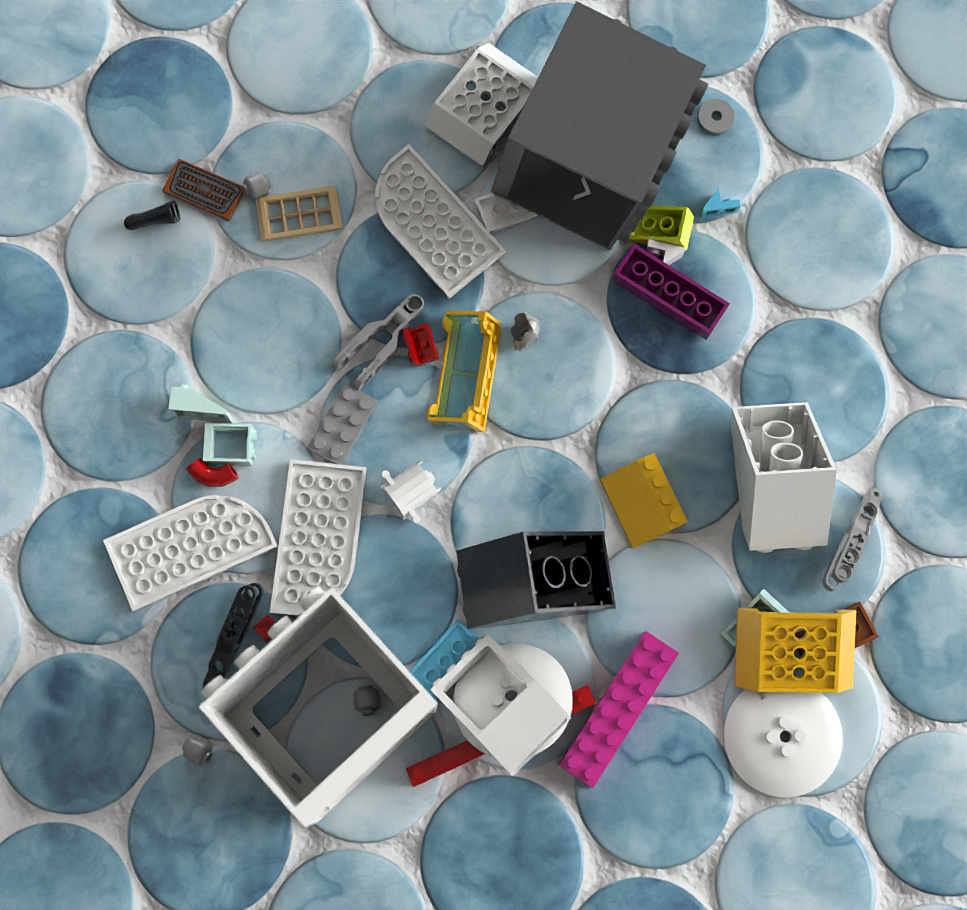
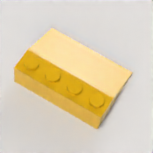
M655 452L600 479L632 549L678 529L688 522Z

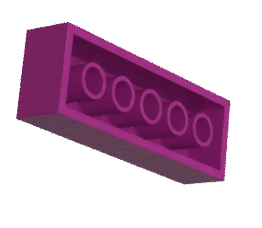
M633 244L612 278L613 282L705 340L708 339L730 305L724 299L636 244Z

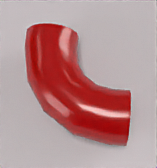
M200 458L185 468L198 483L208 487H224L239 479L236 470L229 463L220 468H211Z

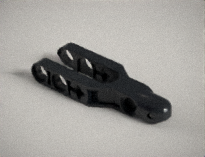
M251 583L242 586L238 590L218 636L216 648L208 665L209 670L203 681V689L217 676L221 675L224 678L226 672L230 669L263 596V587L259 583ZM255 587H257L258 590H259V595H258V596H257V590L255 589ZM249 589L252 591V597L249 594ZM217 661L223 664L222 671L216 668Z

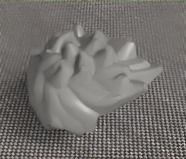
M525 312L519 313L514 317L515 323L511 327L510 332L514 337L515 350L519 349V351L527 349V346L530 347V343L534 344L535 340H538L540 332L539 319Z

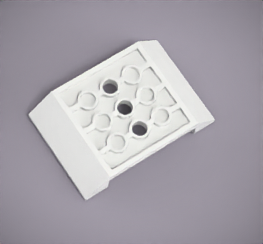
M491 44L483 45L474 52L434 102L423 125L483 167L493 154V147L521 113L538 77ZM468 84H474L476 88L472 91H469L466 89V86ZM488 94L491 98L488 101H483L481 96ZM499 104H502L506 107V109L504 111H498L495 107Z

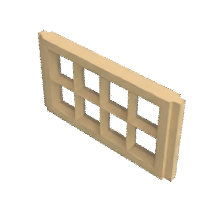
M336 186L264 196L256 199L262 242L343 229ZM327 195L329 207L317 209L315 196ZM311 197L313 210L301 212L299 199ZM295 199L297 212L285 214L283 201ZM279 202L281 215L269 217L267 204ZM330 211L331 224L320 226L318 213ZM314 214L315 227L304 228L302 215ZM298 216L299 229L288 231L286 218ZM281 218L283 231L271 233L270 220Z

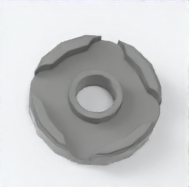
M721 99L706 101L698 112L700 127L711 135L726 133L734 122L732 106ZM718 114L721 117V119L715 121L712 119L711 115Z

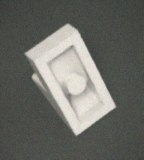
M649 239L646 251L655 257L663 256L662 261L670 265L682 258L685 248Z

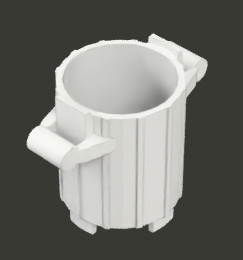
M422 461L413 464L393 479L388 471L384 470L381 472V477L386 482L380 485V488L383 487L391 502L403 516L401 518L404 520L411 516L412 521L415 523L420 522L421 519L414 510L437 495L441 488L436 490L433 485L434 480H436L433 474L420 467V464L423 463Z

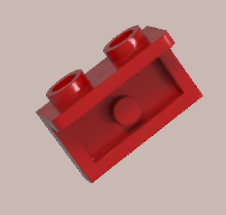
M424 323L411 329H402L404 334L402 339L408 347L409 352L407 355L412 364L420 367L440 359L429 323Z

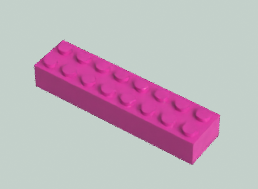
M643 632L558 765L591 788H594L679 652L649 632Z

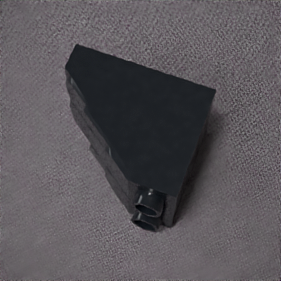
M523 531L456 551L458 560L457 573L461 581L464 602L463 614L466 618L467 629L555 619L616 608L604 531Z

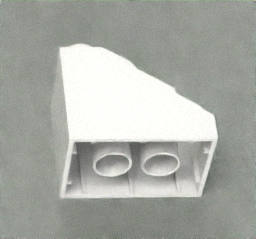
M808 402L732 407L731 434L742 530L749 551L756 550L762 553H769L774 549L796 548L799 550H809L813 546H827L837 469Z

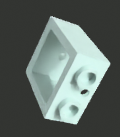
M205 423L203 462L206 465H225L229 463L231 465L252 466V460L256 459V449H253V441L257 440V430H254L252 424ZM216 432L247 433L246 459L214 458Z

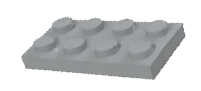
M345 383L311 439L307 449L334 464L342 465L379 403L378 400Z

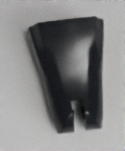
M173 200L148 211L131 214L125 218L124 226L128 230H136L149 225L177 223L181 220L178 205Z

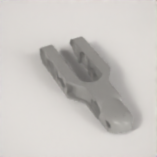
M416 294L409 295L385 320L368 323L333 359L331 366L337 371L342 370L379 331L390 333L392 339L375 356V360L367 368L364 367L362 369V373L356 378L354 383H351L358 390L362 389L397 353L399 336L403 333L402 329L408 328L424 309L422 297Z
M875 487L869 488L859 508L855 511L823 577L822 584L826 590L835 591L842 583H845L852 577L878 514V507L883 498L881 490ZM863 510L867 511L869 516H867ZM828 577H833L837 585H829Z

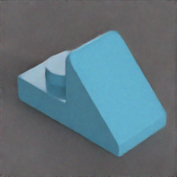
M718 188L704 206L701 218L737 213L741 207L740 200L728 198L721 202Z

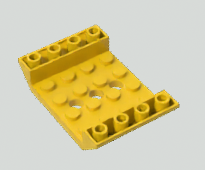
M737 608L734 686L757 692L839 693L853 688L856 610H836L835 613L760 612L757 608ZM799 628L805 630V634L801 638L795 637V631ZM797 648L804 649V654L801 657L794 656V651ZM796 668H803L801 676L795 677L793 675V671Z

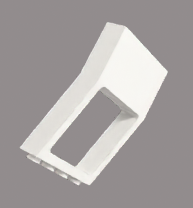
M487 634L485 637L479 638L475 643L476 646L471 651H466L457 664L450 666L447 674L443 678H438L430 690L513 776L571 717L525 669ZM488 651H493L527 687L485 729L480 730L446 695V692Z

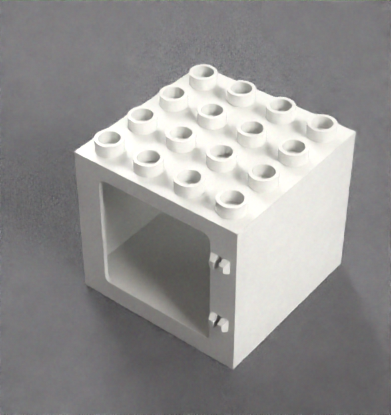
M320 587L309 593L300 603L305 612L293 623L287 616L279 620L267 632L273 641L261 652L254 645L244 651L234 662L240 670L229 680L219 675L206 685L201 694L207 700L199 706L304 827L318 823L436 712L438 706L433 697L333 587L326 593ZM329 638H335L394 702L400 711L317 786L254 715L253 707ZM252 727H255L260 732L261 736L259 738L251 730ZM296 773L302 782L298 784L297 780L291 776L292 774Z

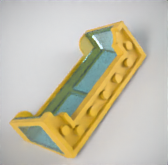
M445 311L442 326L448 332L437 401L436 404H432L428 408L427 420L438 426L485 432L502 323L486 311Z

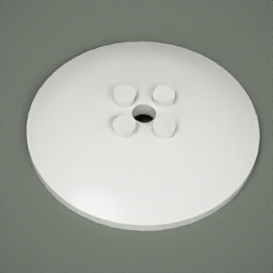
M516 643L500 645L571 715L573 703L571 685L566 672L556 659L545 651L531 645ZM488 651L457 681L453 702L480 730H483L512 702L508 701L506 696L509 693H515L517 696L520 695L527 685L493 651ZM455 717L460 731L468 742L479 751L493 756ZM568 722L537 753L552 745L562 734Z
M744 689L731 704L724 722V747L731 766L738 776L750 787L770 796L796 797L815 790L830 777L840 758L842 750L841 724L832 704L822 693L766 692L765 698L761 700V692ZM782 731H787L790 735V739L786 743L780 739Z

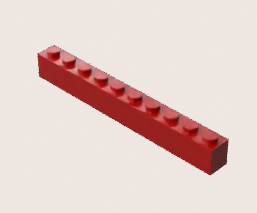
M588 685L572 692L571 715L596 704ZM466 740L405 769L412 786L415 787L483 756L485 753L479 751Z

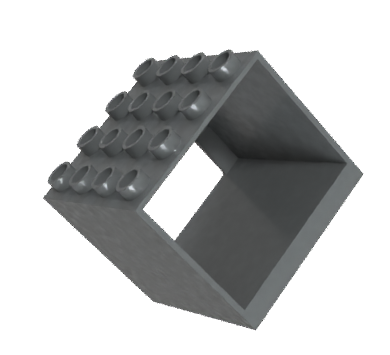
M576 1L508 137L491 193L530 212L536 213V215L608 250L612 249L617 240L626 244L639 221L643 219L648 207L650 208L661 187L659 183L664 173H667L677 153L675 149L680 139H683L693 119L691 115L696 105H699L709 85L700 80L706 65L677 51V48L673 46L669 47L622 24L618 19H612ZM584 177L591 194L573 200L575 195L586 192L581 180Z

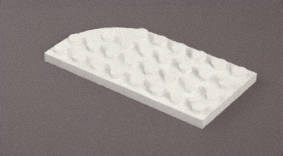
M410 144L394 155L384 166L375 190L376 207L379 217L389 233L448 299L505 254L506 250Z
M290 459L270 613L302 615L305 611L300 605L301 601L317 587H320L324 593L333 587L341 596L349 585L356 563L367 467Z
M218 495L200 497L103 540L133 612L278 547L268 523L255 508L238 498Z

